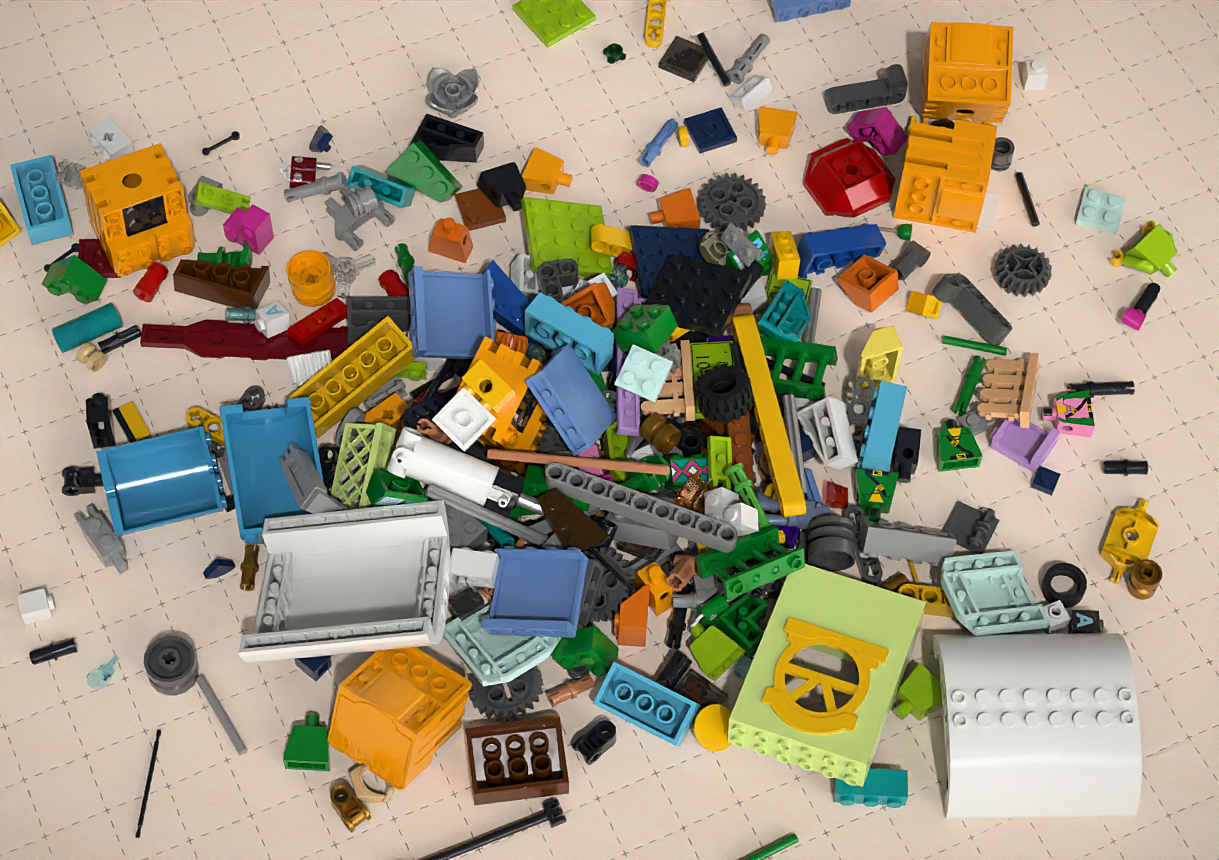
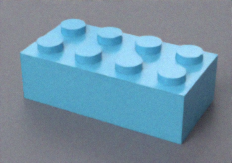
M52 155L10 165L31 244L35 245L73 235Z
M540 292L525 310V335L554 351L569 343L584 367L598 376L612 359L614 333L607 327H601L589 317L576 313L571 307L564 306L553 297L546 296Z
M881 381L880 389L875 388L858 468L888 472L907 386Z
M613 662L593 702L594 705L677 747H681L701 706L616 662Z

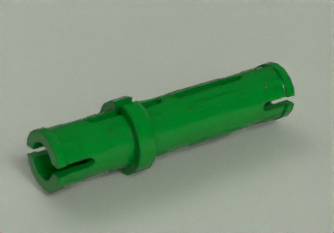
M405 243L398 244L399 249L397 246L395 247V253L398 257V266L401 267L409 288L408 273L414 267L415 261L409 253L408 246Z
M979 355L973 357L971 366L964 375L965 381L952 409L955 414L960 409L959 416L966 414L976 385L982 379L981 373L987 361L983 357L981 362H979L981 358Z

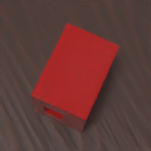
M623 251L617 260L615 275L621 276L623 271L630 270L633 273L630 281L635 282L638 275L634 256Z

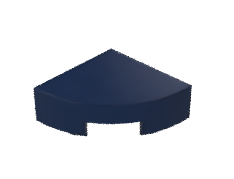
M216 559L204 570L203 574L205 579H213L227 574L236 566L232 560Z

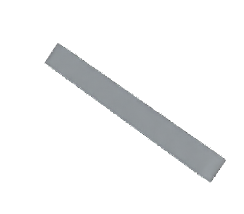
M551 463L546 467L545 484L549 490L557 488L565 496L721 552L728 553L736 548L738 531L731 524L560 463ZM557 475L559 476V478L554 479L551 478V476ZM573 483H580L581 485H580V486H573L572 484H573ZM599 490L603 493L595 494L594 491ZM616 498H622V499H624V500L621 501V502H618V501H616V500H614V499H616ZM637 506H644L645 508H644V509H638V508H636V507H637ZM664 513V514H666L667 516H666V517H660V516H658V514ZM686 521L688 524L682 525L679 522ZM705 528L710 530V532L705 533L701 529ZM728 536L731 540H724L722 537Z

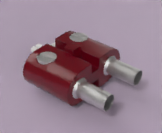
M292 156L291 162H287L284 168H280V174L284 175L285 180L290 181L289 188H294L319 181V179H316V170L330 171L331 163L317 162V158ZM288 165H291L290 178L284 172Z

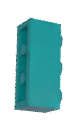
M364 165L352 166L347 181L348 187L356 190L369 185L376 198L401 208L411 206L416 188L402 180Z
M870 768L863 787L858 785L852 786L843 780L834 778V802L844 806L856 803L864 804L867 807L887 805L890 808H899L905 806L908 799V770Z

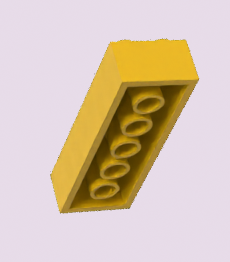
M387 316L287 399L309 397L315 435L319 439L342 420L350 410L359 406L417 358L413 357L412 342Z

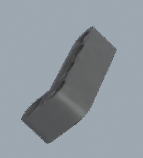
M894 64L885 70L883 79L832 87L825 91L824 96L829 111L832 114H840L900 103L906 97L908 82L903 67L899 64Z
M561 259L542 263L538 268L540 293L553 297L558 303L565 301L562 287L571 286L577 282V262L573 259Z
M960 273L945 274L932 290V294L943 303L952 302L993 345L999 346L1012 331L1011 324L964 275Z

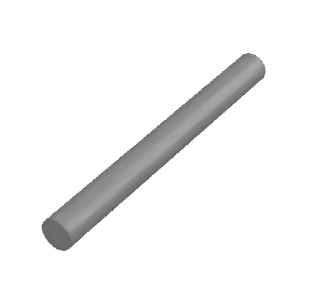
M204 675L197 677L196 682L238 754H245L248 751L206 678Z

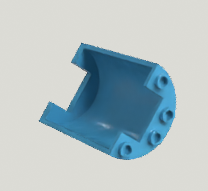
M309 397L287 399L284 408L243 412L242 404L219 407L239 534L244 543L264 544L266 547L262 536L265 519L313 514L299 507L281 471L282 466L279 462L281 456L285 457L284 452L286 449L290 450L289 445L293 442L299 446L300 450L309 454L323 481Z

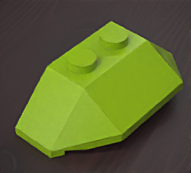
M617 418L604 433V450H602L604 459L633 461L631 457L627 459L625 456L629 435L617 434ZM607 470V474H612L616 484H622L628 480V471Z

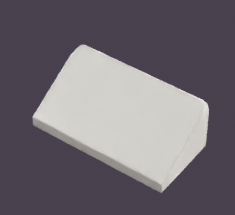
M754 74L733 92L728 99L743 111L748 112L768 95L773 88L768 77Z

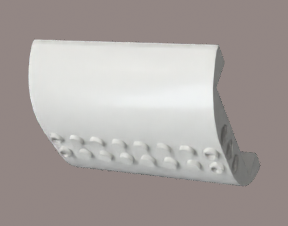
M444 500L265 519L262 536L269 552V558L254 634L242 635L238 653L245 662L255 663L438 645L441 642L446 623L451 573L450 540Z
M1121 634L933 635L934 659H939L948 775V789L944 795L946 818L1136 816L1142 783L1141 732L1133 664L1127 643Z

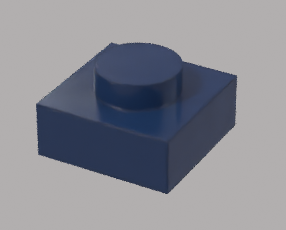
M1040 466L1031 488L1052 496L1061 474Z

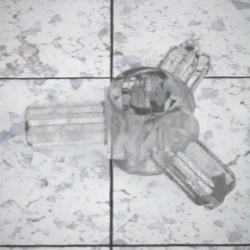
M67 159L59 162L58 166L61 171L55 174L56 182L59 184L64 183L74 189H82L79 171L87 167L74 162L70 163Z
M321 252L330 261L333 275H335V280L338 282L337 296L342 299L349 297L350 286L356 279V276L360 275L359 271L376 264L372 254L354 260L350 257H340L337 259L326 252Z

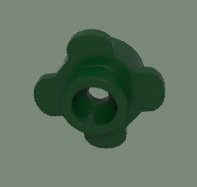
M610 44L603 50V54L607 56V62L610 64L626 59V54L623 53V48L619 44Z

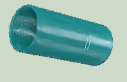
M108 303L96 310L94 309V311L92 310L64 324H60L52 328L51 331L59 349L64 353L88 341L90 342L100 336L102 337L104 334L106 335L116 329L118 330L120 327L122 328V322L114 305Z

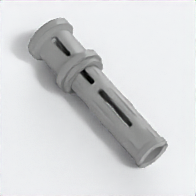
M760 34L746 54L737 59L734 68L728 71V78L732 82L741 84L744 81V76L752 71L753 63L770 43V38L766 34Z
M338 172L337 175L331 177L323 176L319 181L285 189L284 197H289L286 201L291 202L321 193L329 195L332 191L340 189L344 191L348 187L347 179L343 172Z

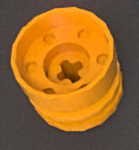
M317 250L302 251L294 255L287 263V277L293 296L299 304L306 307H318L329 302L335 295L336 282L330 261L324 253Z

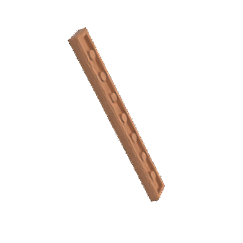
M491 448L487 451L488 459L542 464L560 463L574 467L660 475L670 474V466L668 464Z

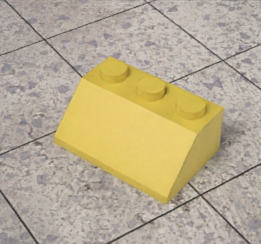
M893 325L879 327L872 332L860 357L856 381L859 378L868 377L874 382L876 387L881 384V381L892 382L896 380L903 345ZM864 381L862 385L859 384L858 388H861L862 390L871 388L870 386H868L867 381Z

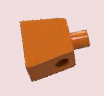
M690 188L660 198L659 210L649 212L651 225L663 223L664 227L700 229L701 219Z
M453 218L439 219L432 233L428 252L466 263L473 249L468 227L456 223Z

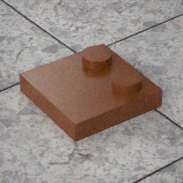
M479 188L454 194L463 225L468 227L469 231L506 222L503 207H496Z

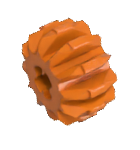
M500 331L494 333V339L497 340L498 346L503 344L515 352L526 353L528 339L525 336Z

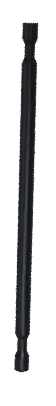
M593 548L588 549L624 586H627L632 593L636 591Z
M161 730L156 732V741L154 742L135 838H140L141 835L140 831L143 825Z

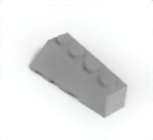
M860 515L859 547L866 556L877 558L878 555H882L894 561H900V558L909 559V562L915 564H922V561L931 562V565L936 567H942L945 558L954 556L957 539L952 533L928 528H921V531H917L916 527L902 523L897 527L893 523L888 522L889 520L879 519L878 522L868 521L869 516Z

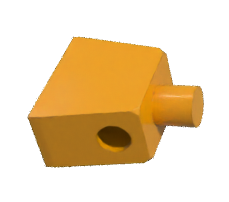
M759 106L758 139L761 146H767V153L774 155L778 153L779 148H788L796 127L797 111Z
M535 147L524 169L522 178L527 191L554 194L559 184L570 187L573 175L564 173V161Z
M656 562L639 570L635 575L636 580L632 584L636 587L637 591L645 585H650L648 606L657 617L672 608L671 599L674 591L667 585V576Z

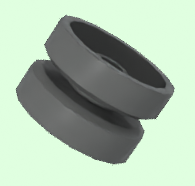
M178 636L159 638L149 645L144 654V666L150 684L157 692L164 695L177 696L187 692L196 683V678L199 676V666L193 647L186 639Z

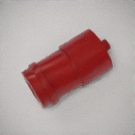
M152 262L148 266L145 275L141 277L133 290L134 295L141 301L151 302L160 289V285L167 278L168 269L158 262Z
M387 270L380 275L378 281L380 286L387 292L388 297H410L409 288L402 282L397 272Z

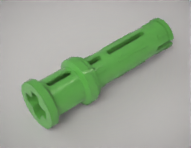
M743 463L735 464L725 471L726 476L730 477L735 486L733 488L735 493L740 494L746 505L755 507L758 510V530L771 525L752 489V480L748 479L743 470Z

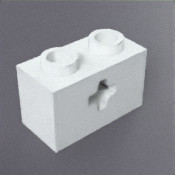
M110 117L105 118L88 129L90 135L88 140L94 149H99L102 158L106 162L134 152L132 142Z

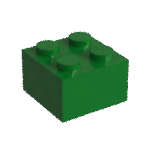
M636 304L618 322L612 333H614L621 352H630L632 345H636L649 352L656 353L678 325L669 305Z

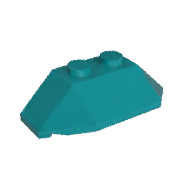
M786 279L757 323L758 330L775 340L798 342L812 319L808 304L804 299L806 297L805 292Z

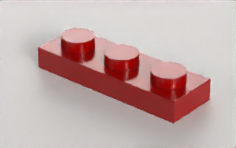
M335 298L288 328V335L299 344H306L346 318V304Z

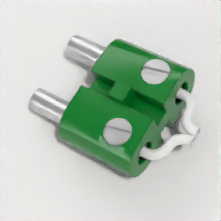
M722 594L716 595L697 608L696 613L698 615H696V620L691 624V627L693 628L699 623L706 630L711 625L716 627L718 617L736 603L734 599L737 597L726 600Z

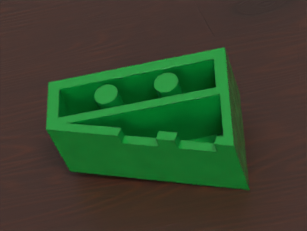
M422 141L413 142L386 170L387 173L441 203L449 201L463 187Z
M529 465L523 484L524 494L538 498L551 491L545 484L546 468ZM553 475L551 478L557 479L559 476ZM573 483L572 485H573V486H580L581 484H580V483ZM566 496L583 512L589 511L590 504ZM521 507V516L540 515Z

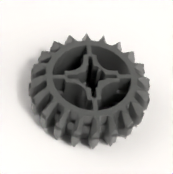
M1020 243L1018 247L1012 245L1010 249L1005 248L1003 253L998 255L994 265V276H997V283H1001V289L1008 288V294L1013 291L1016 297L1019 293L1023 294L1024 297L1028 293L1034 296L1036 292L1041 293L1043 288H1046L1052 275V265L1049 264V258H1044V252H1038V247L1031 249L1030 244L1027 247H1023ZM1008 265L1011 267V271H1012V272H1010V271L1008 270V268H1007ZM1034 268H1036L1039 274L1038 276L1035 274Z

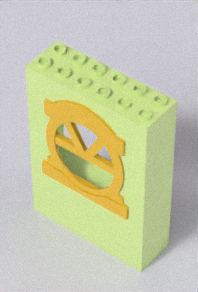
M805 564L804 568L788 574L730 715L728 742L739 748L745 747L754 750L759 755H769L783 763L789 762L800 766L804 770H813L822 773L825 777L837 778L849 785L863 787L920 632L926 602ZM806 647L855 663L859 673V684L855 685L789 662L799 651ZM785 673L807 681L789 693L785 685ZM817 685H821L827 712L807 710L799 706L795 701ZM832 689L853 695V697L847 704L837 709Z

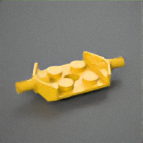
M1140 498L1135 509L1125 507L1116 510L1100 556L1114 569L1110 581L1114 583L1117 576L1115 584L1120 583L1123 573L1132 572L1133 567L1138 561L1148 559L1159 524L1154 517L1146 513V507L1149 503L1147 499H1145L1143 506L1144 498ZM1132 533L1137 537V540L1131 541L1127 539L1125 534Z

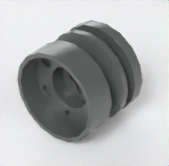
M823 516L812 520L808 524V563L811 566L831 572L846 570L855 564V545L853 544L855 542V524L851 520L840 516Z

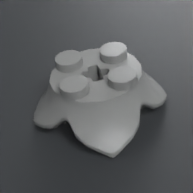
M432 68L428 77V87L430 90L426 97L428 104L447 114L449 118H456L458 115L467 112L478 102L476 94L480 80L477 70L465 69L461 70L457 75H453L447 69Z

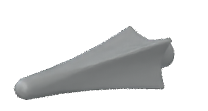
M640 434L639 437L629 435L625 455L627 459L631 457L638 445L644 440Z

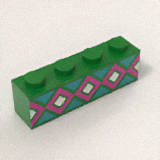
M703 454L692 455L690 458H683V455L669 457L670 459L667 462L670 466L671 477L665 482L666 490L708 489L710 483L708 481V457H704ZM752 456L753 479H754V483H755V482H756V473H755L754 459H753V456ZM718 482V488L722 487L723 482Z

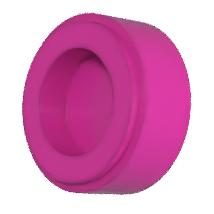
M641 174L637 181V185L647 192H655L659 184L657 179L648 174Z

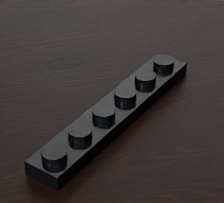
M459 386L405 409L401 417L416 430L417 425L421 426L418 423L420 419H428L430 422L435 423L432 419L455 396Z

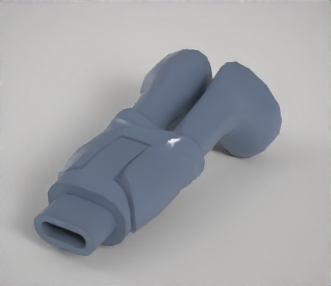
M754 491L764 511L780 510L777 499L769 498L763 492ZM805 499L806 514L785 518L778 514H766L771 525L795 526L800 529H808V524L818 517L830 516V505H821L820 502Z

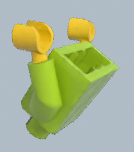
M1149 221L1147 226H1142L1141 232L1143 236L1125 252V257L1120 250L1114 252V257H1110V264L1112 266L1118 267L1123 263L1125 266L1135 268L1150 275L1161 269L1169 277L1177 270L1170 261L1177 254L1173 235L1164 230L1160 223L1156 225L1154 221Z

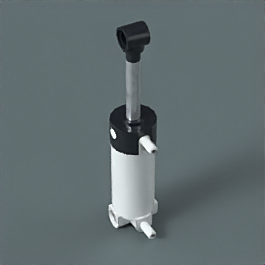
M403 427L396 444V449L393 451L387 466V470L390 473L404 479L408 476L427 485L433 484L506 518H509L512 509H515L516 505L545 516L536 501L537 498L522 493L525 476L503 467H497L426 438L418 430ZM594 518L593 521L610 535V538L597 544V546L610 548L618 526L609 520Z

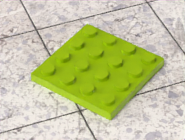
M524 197L521 204L532 271L538 272L539 266L545 262L573 259L578 264V276L593 278L597 274L605 273L608 279L612 278L614 274L611 257L591 249V228L597 224L605 225L602 206Z

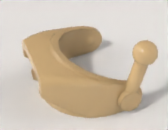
M362 764L349 772L355 795L359 801L368 803H386L390 801V795L395 792L393 787H388L387 793L382 795L370 791L365 786L362 775L363 772L369 769L367 765Z

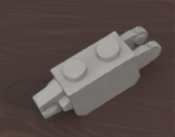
M91 505L86 507L87 513L91 517L85 521L79 512L74 514L85 539L106 568L114 565L120 574L127 571V565L123 560L126 557L123 545L101 514H97Z

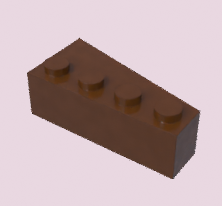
M181 259L173 273L174 291L255 314V310H257L270 285L269 266L251 268V265L242 264V267L229 266V263L223 262L213 265L209 264V261Z

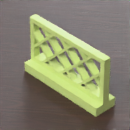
M345 423L330 494L331 497L337 500L343 494L346 500L342 504L351 510L377 507L371 504L366 490L374 469L388 471L387 466L391 458L396 433L395 428L384 423H376V425ZM356 429L359 435L351 441V431ZM374 430L373 440L369 443L366 436ZM363 440L366 446L358 453L355 446ZM352 450L355 457L347 463L346 455ZM370 452L368 462L365 464L362 457ZM358 462L361 469L353 474L351 468ZM347 472L350 479L342 484V476ZM365 473L364 484L360 486L357 480ZM354 483L357 490L349 496L346 490ZM360 495L359 507H355L353 501Z

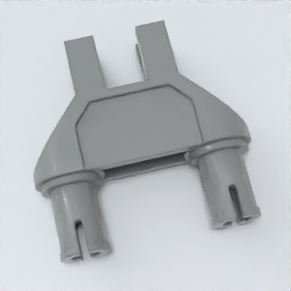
M347 187V190H340V193L343 195L341 200L345 204L341 206L330 197L325 201L327 206L326 212L335 220V238L339 241H345L354 251H357L358 248L356 246L361 248L364 241L354 233L356 229L373 217H376L385 227H389L390 224L392 225L395 222V217L384 208V203L376 198L378 209L366 214L363 213L361 216L358 215V217L354 218L345 199V194L350 195V192H352Z
M672 557L668 558L669 572L673 569L674 558ZM734 566L724 570L730 576L735 573ZM715 574L705 579H702L700 576H692V594L673 593L671 599L672 608H692L696 612L698 607L716 595L722 594L725 596L723 581Z

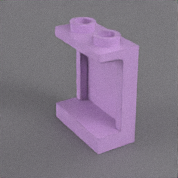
M1002 418V425L1000 427L996 426L990 435L992 439L990 448L1036 474L1039 467L1056 445L1061 431L1053 427L1049 433L1031 422L1029 428H1020V419L1008 421V418Z

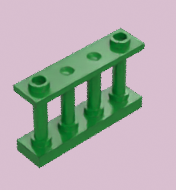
M760 336L765 356L776 357L771 373L773 386L776 388L775 393L780 392L781 395L793 394L794 397L811 401L826 398L825 388L821 383L826 366H836L838 357L835 346L800 341L790 342ZM785 359L797 360L791 381L779 379ZM806 362L818 363L812 384L800 382Z
M774 524L738 538L736 548L731 552L725 553L712 549L696 556L698 576L705 579L715 574L724 583L726 600H730L805 567L804 548L800 546L791 551L779 544L778 527ZM774 550L779 556L769 559L764 553ZM754 558L760 563L750 568L744 562ZM735 566L741 571L730 576L724 570Z

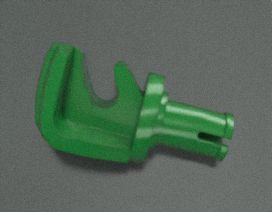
M244 241L243 251H229L226 253L225 247H219L217 253L198 252L197 260L209 261V264L213 265L223 262L229 263V266L242 267V264L252 265L253 256L248 242Z
M661 455L649 456L639 461L668 464ZM629 472L628 480L619 485L641 493L650 492L660 488L663 483L669 480L671 474L660 475Z

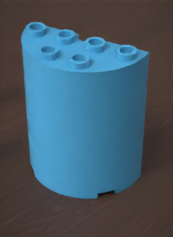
M203 426L96 451L116 537L224 511L223 508H227L215 454L209 453L208 446H212L210 433H205Z

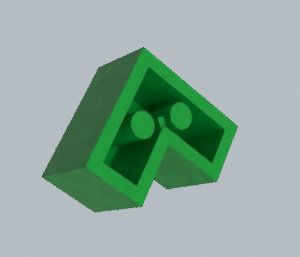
M73 255L51 264L41 284L53 295L60 296L69 292L75 296L77 301L86 305L97 301L107 279Z
M745 594L718 617L717 628L746 650L743 655L749 660L756 654L764 631L757 624L766 617L768 604L761 597L752 599Z
M591 626L577 629L575 638L561 637V640L553 650L552 659L563 669L570 670L584 665L595 676H605L608 674L613 662L617 663L619 648L598 628Z

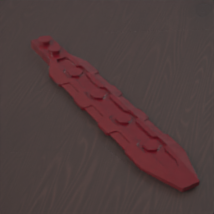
M203 320L188 326L143 324L140 338L141 347L185 349L203 358L240 357L265 361L267 359L287 360L286 357L327 349L330 350L333 361L350 347L347 343V326H341L340 328L331 327L306 344L301 345L288 335V330L267 338L262 332L257 330L255 323H230L225 320Z

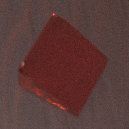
M827 481L825 505H830V508L846 509L848 507V488Z

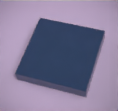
M722 107L684 119V125L687 127V131L699 154L737 142V136Z

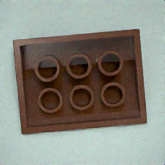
M560 717L465 728L474 806L569 794V778Z

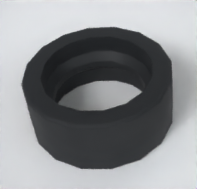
M1058 563L1047 570L1042 581L1041 590L1044 598L1050 604L1060 600L1064 608H1070L1080 603L1087 589V580L1085 574L1077 566L1070 563ZM1062 575L1073 579L1077 584L1076 593L1069 596L1057 593L1051 586L1053 577Z

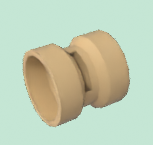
M87 342L77 351L76 359L82 364H86L87 368L92 372H97L105 365L107 355L102 351H97L92 343Z

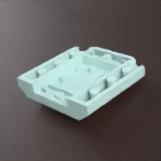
M1016 550L944 559L940 579L942 588L957 620L975 636L1047 628L1050 624L1042 604L1036 605L1021 573L1024 567Z
M492 603L463 621L458 617L445 625L443 638L483 686L510 682L550 656L561 640V637L490 635L481 628L482 619H489Z

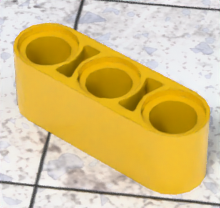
M597 224L591 228V249L593 251L617 258L620 257L623 251L633 255L629 231L604 224Z
M904 584L898 590L899 594L926 602L924 610L926 615L956 617L942 587ZM925 599H932L934 602L930 603Z

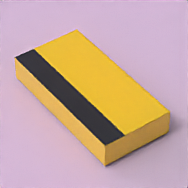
M133 401L112 410L129 443L152 438Z

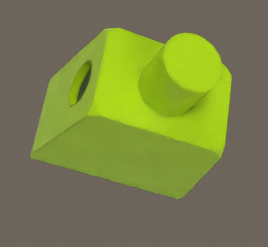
M699 623L691 629V634L696 640L690 645V650L704 674L713 681H716L746 652L743 647L714 625H711L706 630Z
M921 663L917 665L897 692L896 699L900 704L894 708L896 716L903 720L911 714L917 720H922L943 707L941 682Z

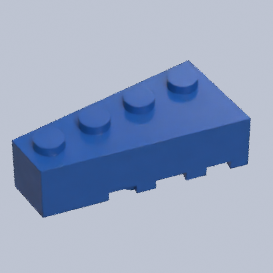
M864 224L851 228L844 227L837 230L803 234L797 246L800 257L798 277L806 279L807 274L813 272L816 275L825 273L824 269L833 266L836 269L842 268L850 261L855 263L864 254L873 258L879 257L887 243L878 225Z
M492 260L481 274H484L486 270H490V275L494 280L492 298L495 300L493 319L511 333L525 336L528 339L527 344L537 349L541 343L525 335V310L531 302L496 262Z

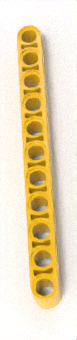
M754 314L734 316L731 318V328L735 343H739L745 372H747L750 378L754 397L752 407L781 515L783 518L806 514V503Z

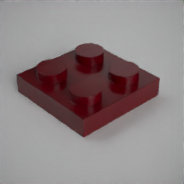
M79 239L78 258L104 278H121L112 269L99 239Z

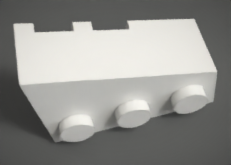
M826 397L797 412L798 420L803 425L805 434L811 438L814 443L813 447L825 466L842 470L858 462L843 401Z

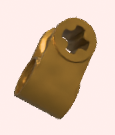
M339 784L332 788L330 792L331 805L351 833L355 831V827L360 823L371 819V815L366 807L357 799L348 786ZM339 795L348 797L344 802L335 800Z

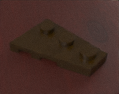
M557 488L536 499L564 550L574 547L580 549L583 553L610 538L608 533Z

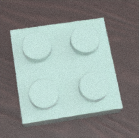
M1085 187L1075 224L1116 235L1126 197Z
M632 345L614 385L656 403L674 363L636 345Z

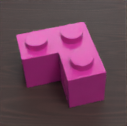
M887 107L858 111L846 127L855 140H861L862 142L871 141L881 156L896 154L908 139L903 128L898 124Z
M253 204L247 211L237 207L223 224L225 237L230 242H236L244 247V241H247L251 252L258 255L262 253L274 238L270 213Z

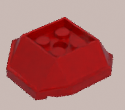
M844 138L811 154L803 186L825 216L838 215L855 218L889 202L896 178L873 148L866 146L861 140Z

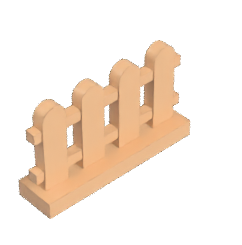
M681 340L682 365L675 370V373H669L666 380H672V382L664 384L658 397H673V399L657 400L656 403L644 401L641 404L642 414L651 415L658 412L659 414H674L675 417L680 416V413H686V421H695L689 340Z
M1030 353L1029 361H1024L1023 358H1019V361L1002 360V357L988 360L986 362V370L994 374L983 376V385L991 388H984L980 391V399L988 403H981L977 406L978 415L986 417L987 420H991L992 417L1008 418V421L1020 419V428H1029L1039 374V353ZM1000 373L1016 374V375H1005V374H1000ZM997 388H1011V389H1013V390H1009V389H997ZM995 402H997V403H1011V405H1010V404H994V403H995Z

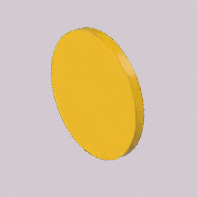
M711 704L705 706L698 712L695 718L694 734L696 740L706 750L713 752L723 751L732 744L728 742L729 718L732 712L723 705Z

